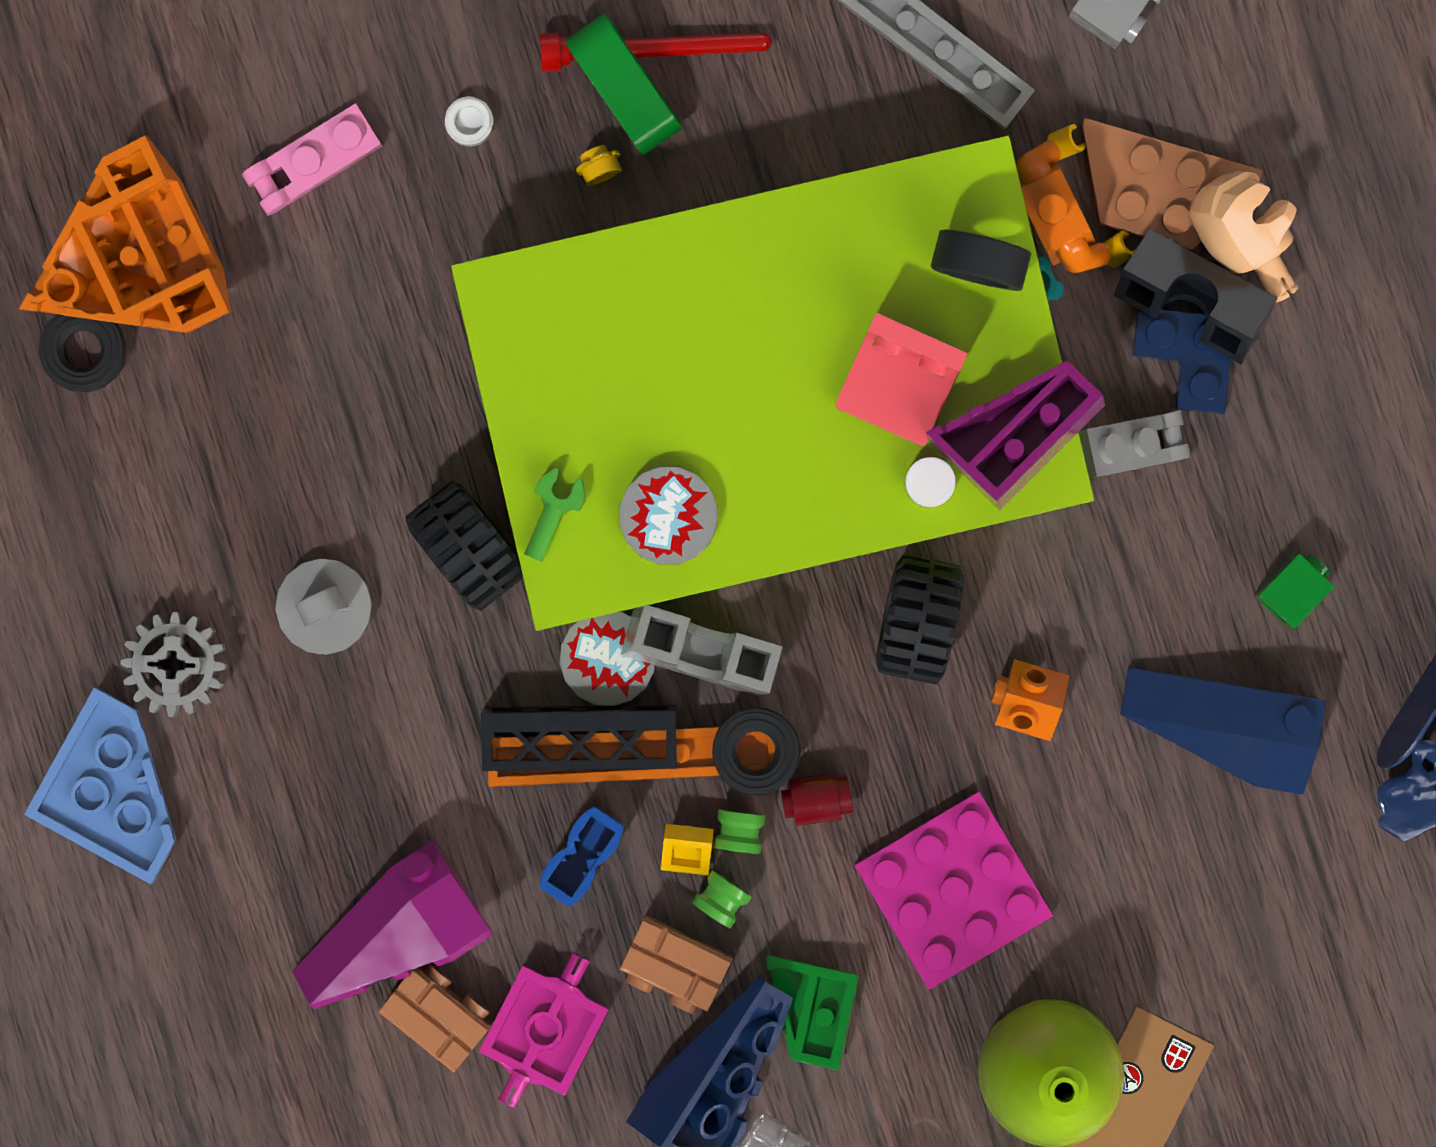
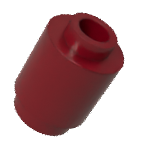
M832 772L789 779L790 789L781 790L785 819L795 817L796 827L842 820L841 815L853 813L847 775L835 777V773Z

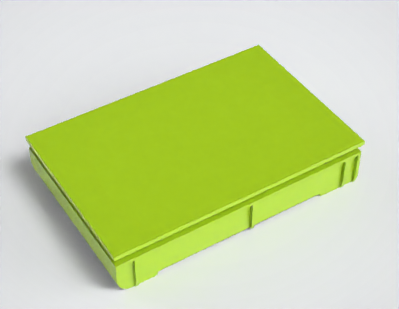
M1009 135L451 265L536 631L1094 501L1079 432L999 510L929 442V439L926 445L919 446L838 410L835 406L876 313L968 353L960 372L954 380L934 428L939 425L941 427L969 413V410L978 405H984L1010 392L1012 388L1062 364ZM948 229L972 233L1029 250L1031 257L1023 289L1021 291H1012L985 286L934 271L931 268V262L939 231ZM926 457L939 458L945 461L955 475L953 494L945 503L936 507L918 505L909 497L905 487V478L909 468L918 460ZM657 467H680L696 474L710 488L717 504V527L710 544L697 557L680 564H657L640 557L626 542L620 527V504L627 488L642 473ZM557 468L560 472L558 480L553 487L555 497L558 499L569 497L573 485L580 478L584 484L585 501L580 511L571 510L562 515L544 559L541 562L524 554L544 508L542 498L535 492V488L544 475Z

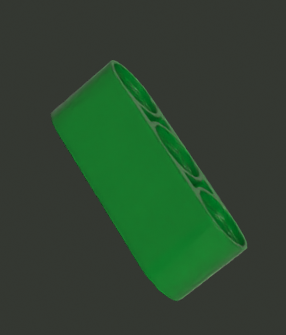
M605 13L564 40L582 70L642 155H645L683 129L681 122Z

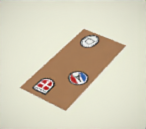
M1136 1007L1118 1043L1124 1065V1087L1120 1102L1110 1120L1101 1130L1090 1138L1067 1147H1164L1215 1045Z

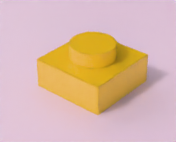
M665 824L661 870L709 876L714 829Z

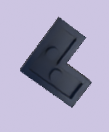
M1137 309L1132 357L1180 362L1175 409L1225 414L1231 359L1199 342L1207 322L1206 315L1161 310L1157 318H1154Z

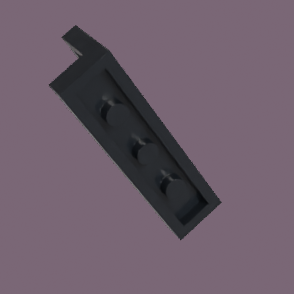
M676 705L484 707L481 712L482 771L677 769ZM646 730H666L667 757H645L633 743ZM570 731L588 732L579 740ZM597 731H610L623 744L610 758H597L584 745ZM620 731L636 732L627 739ZM492 732H512L526 746L514 759H493ZM522 732L539 733L530 740ZM548 732H561L574 746L562 758L549 759L536 744ZM627 749L636 756L634 758H619ZM531 750L539 759L522 758ZM580 750L587 758L571 757Z

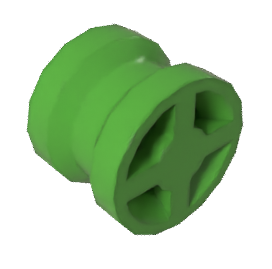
M719 809L717 819L721 823V831L715 837L713 848L761 854L762 843L758 839L759 829L765 824L766 815Z
M712 870L707 877L708 886L703 893H697L691 903L714 920L731 929L736 921V911L740 906L747 905L752 896L722 874Z

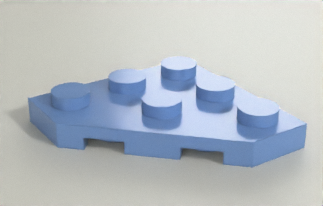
M94 687L24 815L143 881L153 884L177 840L142 718L138 709L102 689Z

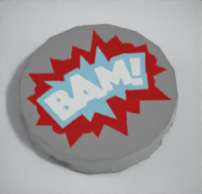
M657 467L642 473L627 488L620 504V527L626 542L640 557L657 564H680L697 557L710 544L717 527V504L710 488L696 474L680 467Z
M616 612L578 621L569 629L561 645L560 666L565 682L577 696L594 705L615 706L631 701L647 687L655 671V665L620 655L631 616L623 612Z

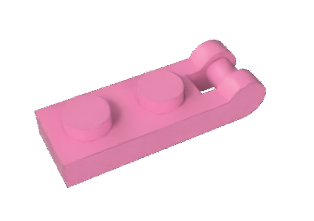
M355 103L267 159L252 165L242 173V176L249 187L254 186L263 199L259 204L266 215L269 216L381 148L382 144ZM283 169L292 183L282 189H278L271 176Z

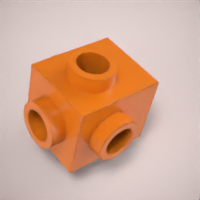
M1014 659L1008 677L999 675L991 699V703L999 705L995 725L1051 741L1063 710L1070 675Z

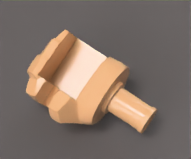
M1234 171L1224 174L1201 188L1191 202L1189 215L1207 251L1223 268L1233 274L1254 270L1265 291L1278 298L1276 303L1290 297L1286 290L1294 294L1298 289L1297 283L1293 281L1279 256L1293 242L1294 235L1289 228L1294 220L1297 208L1287 200H1278L1254 222L1252 218L1253 211L1263 202L1270 188L1262 184L1257 174L1252 172Z

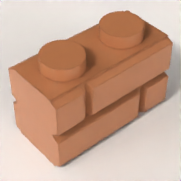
M645 914L621 964L620 970L628 974L625 979L626 983L651 994L655 986L671 994L668 1001L670 1004L694 1015L697 1008L708 1011L730 966L732 955Z
M430 963L426 969L422 966L412 969L411 976L406 977L378 1012L454 1073L493 1023L485 1018L490 1013L486 1006L470 994L461 999L448 988L452 980L439 968Z

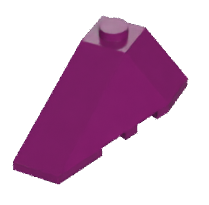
M430 840L392 866L292 972L309 1005L313 1009H317L366 992L370 984L389 977H393L397 981L411 976L412 969L434 962L437 966L452 962L487 939L493 932L454 865L437 845Z

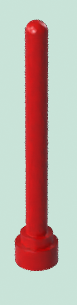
M540 33L542 72H559L562 66H570V61H576L564 41L568 37H559V33ZM766 33L624 39L637 58L765 52L771 47L772 43L770 36Z

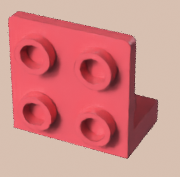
M876 313L835 406L838 410L919 446H924L928 441L926 432L934 428L954 380L960 372L968 353Z

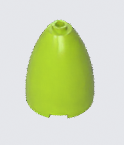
M1055 999L1036 1000L1008 1013L992 1027L979 1055L978 1083L988 1110L996 1121L1009 1133L1033 1145L1064 1147L1090 1138L1110 1120L1122 1096L1124 1065L1113 1035L1093 1013L1068 1001Z

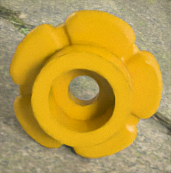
M606 145L594 147L579 157L582 163L576 168V172L579 176H583L587 186H595L606 182L622 171L617 159L620 157V152L618 150L609 152Z

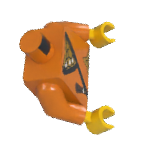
M1071 124L1050 133L1047 141L1025 153L1017 161L1016 168L1020 178L1019 181L1027 214L1053 266L1062 263L1063 267L1071 273H1080L1103 267L1107 264L1112 268H1117L1130 260L1135 250L1130 251L1123 242L1130 234L1122 230L1105 242L1096 243L1089 225L1060 167L1056 163L1085 149V143L1076 145L1073 141L1071 133L1077 126Z

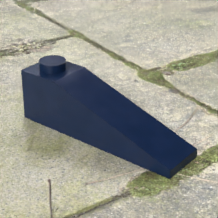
M1128 667L1120 715L1255 787L1303 795L1319 746L1326 700Z
M759 977L650 1082L626 1120V1123L659 1147H738L749 1123L743 1118L751 1096L759 1095L763 1080L758 1078L765 1056L775 1051L793 998Z

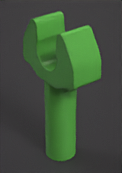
M557 468L544 475L535 488V492L542 498L544 508L524 554L541 562L544 559L562 515L571 510L580 511L585 501L584 484L580 478L573 485L569 497L566 499L555 497L553 487L558 480L560 472Z

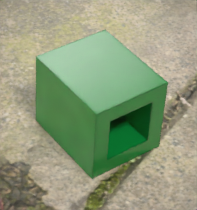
M1298 553L1292 554L1256 592L1254 597L1287 629H1295L1335 586L1326 579L1331 572L1320 560L1312 554L1304 558Z

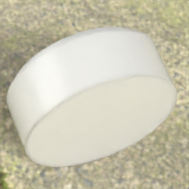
M462 97L454 101L447 109L445 126L448 134L455 142L463 146L472 147L482 144L489 138L493 131L494 118L490 108L482 100L475 97Z
M926 457L920 459L909 468L906 474V491L909 497L920 506H939L945 503L954 492V472L945 461L939 458Z

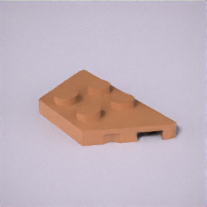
M1084 118L1081 125L1089 162V175L1094 190L1098 225L1118 231L1124 230L1129 234L1142 238L1151 229L1164 237L1174 239L1182 247L1192 251L1201 240L1193 225L1189 210L1191 202L1201 188L1218 177L1234 171L1252 172L1257 174L1259 179L1262 175L1263 170L1091 119Z

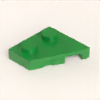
M771 954L767 955L766 965L771 973L774 986L793 998L784 1023L785 1039L790 1059L833 1070H840L860 974Z

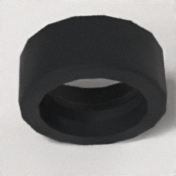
M944 229L939 231L931 268L934 271L965 281L1005 290L1021 291L1031 253L1027 249L1004 241L972 233Z

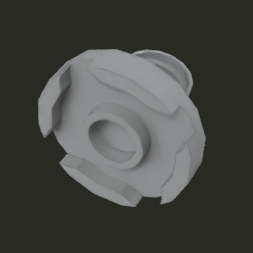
M320 558L302 563L286 576L277 593L275 611L279 626L291 643L309 653L329 655L347 650L363 637L370 623L373 601L368 584L357 570L341 561Z

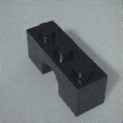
M1151 229L1148 230L1124 267L1114 293L1115 297L1154 318H1157L1162 308L1171 301L1187 300L1195 303L1204 311L1207 318L1199 342L1240 365L1266 326L1278 299L1266 292L1261 286L1245 281L1223 269L1215 261L1205 259L1182 247L1174 239L1164 237Z

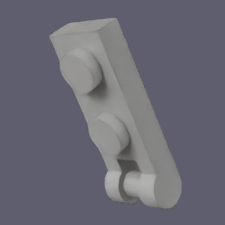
M1182 411L1080 430L1079 437L1089 479L1192 458L1189 444L1183 443L1180 426L1184 425ZM1159 430H1161L1163 443L1165 447L1164 449H1161L1160 440L1157 432Z

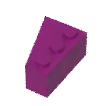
M1066 361L1012 388L1010 392L984 405H978L969 410V413L941 427L939 425L927 431L926 435L929 442L996 508L1001 510L1105 406L1104 395L1069 361Z

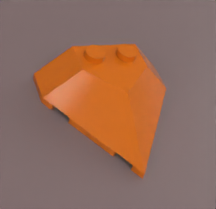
M143 136L102 157L94 172L96 176L83 199L77 202L41 267L44 270L31 293H27L19 307L21 310L190 333L232 312L224 268L182 180L148 136Z

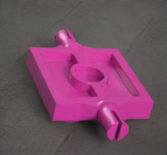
M571 953V957L560 977L544 975L523 964L479 1050V1053L501 1063L508 1073L511 1074L498 1100L505 1104L513 1087H515L516 1090L508 1103V1106L512 1108L517 1107L528 1083L544 1085L564 1096L566 1095L609 1010V1007L587 997L577 987L588 964L591 962L583 957L576 972L572 973L580 957L577 953Z

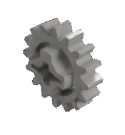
M181 612L172 613L170 624H166L161 615L153 616L154 628L152 630L144 625L136 627L141 637L139 642L126 641L125 646L134 653L132 658L121 660V665L132 668L133 675L128 676L123 682L124 685L137 684L139 690L133 697L136 702H140L147 697L151 699L149 712L157 713L162 705H166L168 717H176L179 705H183L185 711L191 715L196 713L195 701L197 699L206 705L213 702L211 695L208 693L210 687L216 689L223 688L224 683L215 676L217 671L228 669L227 663L219 662L216 658L217 654L226 649L225 645L211 644L209 640L214 636L216 630L210 627L200 632L198 630L200 624L199 617L192 616L185 625L183 624ZM166 633L164 646L154 655H145L149 645L157 637ZM186 635L192 637L200 645L205 657H197L188 648ZM174 651H177V659L184 660L185 663H194L195 667L179 670L176 673V678H172V670L164 669V666H155L154 662H163L164 659H171ZM144 672L153 673L162 683L163 694L157 692L149 684ZM195 674H204L199 686L191 693L183 696L185 683Z

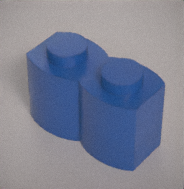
M597 804L587 809L572 827L567 846L560 849L546 865L541 876L540 888L567 907L578 902L590 888L596 875L597 866L606 861L616 850L624 832V823Z

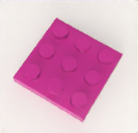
M979 791L854 864L928 990L1053 917Z

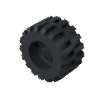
M450 480L405 516L408 530L451 586L472 608L482 612L523 579L517 552L461 484Z
M903 554L896 562L885 605L876 654V665L879 673L937 685L942 679L948 665L960 611L964 585L961 565Z

